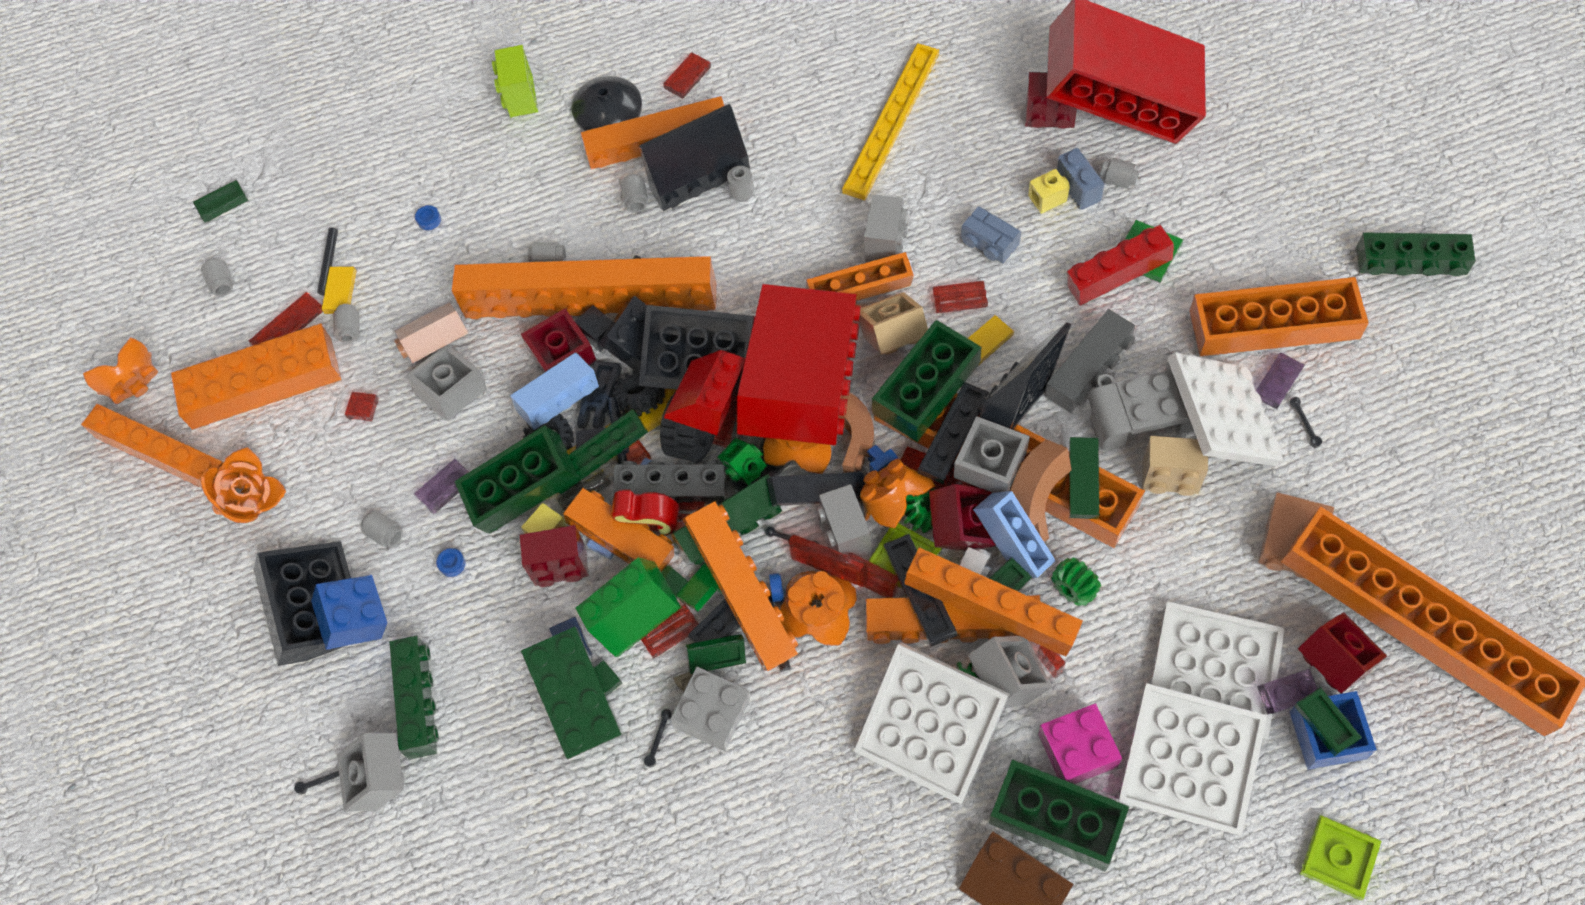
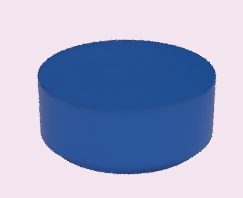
M426 205L417 210L415 220L421 229L433 230L440 224L441 215L436 207Z
M448 548L438 555L436 565L444 576L455 577L464 570L466 560L458 549Z
M769 574L773 602L783 601L784 593L781 574Z

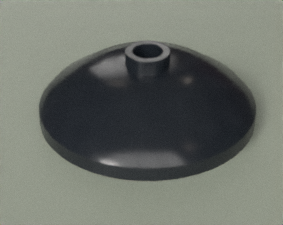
M617 76L599 77L587 82L576 92L571 105L572 115L576 124L584 131L638 118L642 111L641 94L638 88L627 79Z

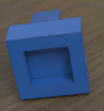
M877 445L867 451L870 456L868 458L870 472L874 470L879 472L887 467L890 462L898 459V456L892 449L884 453Z

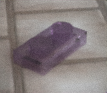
M1280 352L1256 389L1262 402L1278 410L1305 365Z
M454 458L417 490L414 495L434 515L459 493L454 481L469 471Z
M1310 669L1257 686L1267 715L1291 708L1297 701L1302 700L1317 690Z

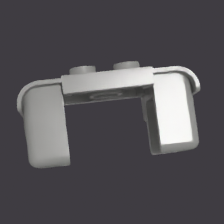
M1167 362L1163 372L1116 383L1111 375L1102 374L1098 377L1096 388L1088 393V400L1092 409L1090 420L1095 435L1099 439L1100 449L1103 451L1125 447L1130 432L1131 435L1174 425H1178L1176 429L1177 435L1194 431L1169 362Z

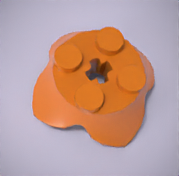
M131 337L120 349L117 355L118 364L116 366L101 365L83 373L84 379L90 388L97 391L99 395L109 397L115 404L121 403L133 395L140 397L148 390L147 384L158 373V370L152 363V353L148 352L142 342Z
M766 438L763 446L765 464L774 466L785 465L789 461L794 460L803 470L823 474L831 459V446L825 444Z
M248 447L231 453L220 468L210 467L200 477L203 492L212 503L213 511L237 523L253 522L258 518L259 514L275 507L286 493V489L279 480L263 475L262 463L259 457ZM235 489H241V493L244 494H239Z
M900 459L893 460L879 472L876 470L869 472L864 477L863 481L866 484L860 493L865 521H868L870 515H872L878 524L896 528L907 508L906 496L912 495L914 497L915 495L924 494L935 487L932 479L918 474L917 470L908 468Z
M807 571L796 574L786 586V598L780 608L785 620L781 623L786 633L791 631L795 638L810 634L817 642L824 645H841L849 631L848 611L854 607L857 601L856 589L845 579L828 575L824 571ZM822 600V606L818 608L816 605L811 606L812 601Z

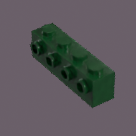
M1363 232L1356 247L1359 273L1371 275L1397 274L1404 276L1408 274H1423L1425 276H1462L1469 273L1476 261L1472 234Z
M417 635L389 641L399 751L409 760L438 754L437 742L439 741V734L434 722L436 705L431 692L433 677L429 670L428 660L431 659L429 646Z

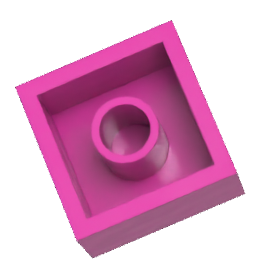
M1096 703L1040 725L1038 736L1057 777L1062 780L1077 784L1118 768L1122 760L1120 752Z

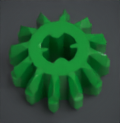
M934 488L918 496H906L907 508L904 514L906 518L903 524L910 522L912 524V531H916L918 528H920L923 534L927 533L930 529L933 531L929 492L933 491Z
M1074 557L1061 561L1052 573L1051 580L1055 584V589L1059 590L1061 596L1066 597L1068 602L1072 601L1077 606H1086L1089 602H1092L1102 586L1098 580V575L1093 573L1092 568L1086 566L1083 561L1079 562Z

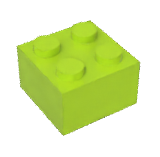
M523 45L494 50L495 60L492 61L494 74L498 75V79H494L497 93H502L500 99L503 109H508L510 118L537 113L538 106L533 74Z

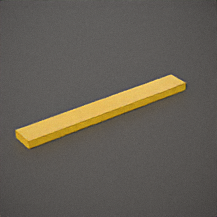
M919 43L916 44L842 188L843 194L864 201L867 199L939 56V49Z

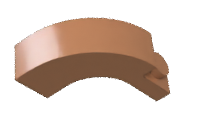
M849 393V396H844V399H848L847 413L841 416V418L845 419L844 428L852 437L842 464L843 473L861 471L865 462V456L870 457L867 451L875 446L874 426L871 415L862 401L852 393Z
M1047 439L1039 444L1024 460L1011 488V491L1044 542L1049 539L1045 517V506L1048 496L1055 484L1071 471L1068 448Z

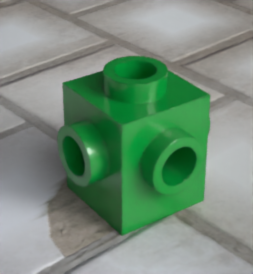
M735 438L717 457L727 468L725 473L730 479L736 483L741 481L747 485L758 479L762 470L767 466L760 458L763 454L753 444L749 445L738 438Z

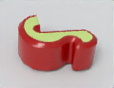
M625 489L615 492L610 515L615 521L620 523L658 525V530L662 535H669L676 531L680 507L672 497L656 492L634 494L631 490Z

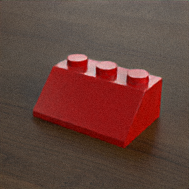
M720 350L691 361L664 418L718 435L739 389L746 358Z

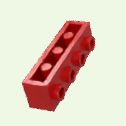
M1161 224L1154 228H1147L1140 235L1130 240H1123L1116 247L1108 251H1101L1084 263L1080 262L1073 265L1067 271V286L1081 306L1173 260L1174 243Z

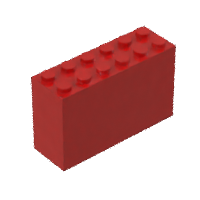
M1071 0L1049 26L1046 98L1177 144L1206 117L1205 45L1088 0Z
M762 284L737 395V434L836 446L838 435H843L845 419L841 418V416L846 415L848 399H844V396H849L851 380H848L847 377H852L854 361L850 360V358L855 359L857 343L853 342V340L858 341L859 325L855 321L860 319L861 305H856L857 294Z

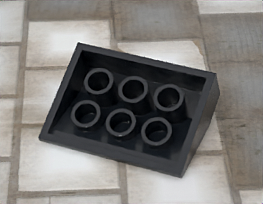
M730 104L639 145L650 190L663 211L674 208L686 200L698 197L703 192L714 187L721 186L728 181V172L733 167L745 166L750 169L748 154Z
M646 305L639 385L678 389L691 361L720 350L746 358L755 316Z
M1066 322L1027 353L1020 362L1016 361L1013 364L1009 374L1005 373L999 386L994 385L988 398L984 397L981 400L977 412L980 413V418L1012 430L1017 427L1045 393L1046 384L1052 378L1070 330V323Z
M341 541L258 552L254 573L277 665L281 666L308 661L343 648L338 647L326 650L311 602L316 584L351 578Z

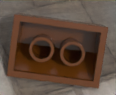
M992 831L958 890L980 905H1062L1074 884Z

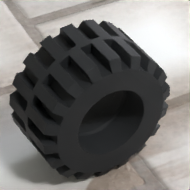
M674 392L664 409L661 419V449L665 455L701 462L708 454L715 435L664 418L676 393Z

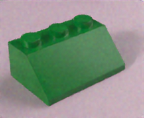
M640 557L636 558L575 607L587 631L615 657L621 656L682 608L657 564Z

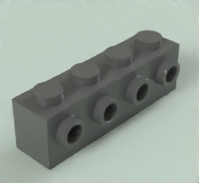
M1108 309L1048 381L1045 397L1070 413L1077 406L1082 407L1088 399V392L1092 387L1096 388L1098 377L1104 374L1108 368L1112 370L1120 359L1119 354L1122 350L1127 351L1132 346L1135 340L1133 336L1135 325Z
M624 461L621 465H614L613 497L615 492L627 489L631 490L634 494L646 492L665 494L672 497L678 504H711L714 501L716 504L724 501V465H719L715 461H706L703 465H692L688 461H679L675 465H665V463L660 461H652L648 465H637L633 461Z

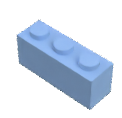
M574 353L510 396L517 413L535 430L563 410L571 407L572 404L584 396L592 393L599 385L594 370L577 353Z
M1012 491L992 493L973 509L1005 560L1008 561L1012 557L1032 578H1038L1056 561Z

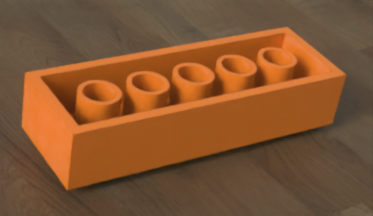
M1356 277L1194 294L1189 310L1200 356L1361 339L1369 323Z
M321 323L171 373L179 416L192 430L342 380L332 339Z

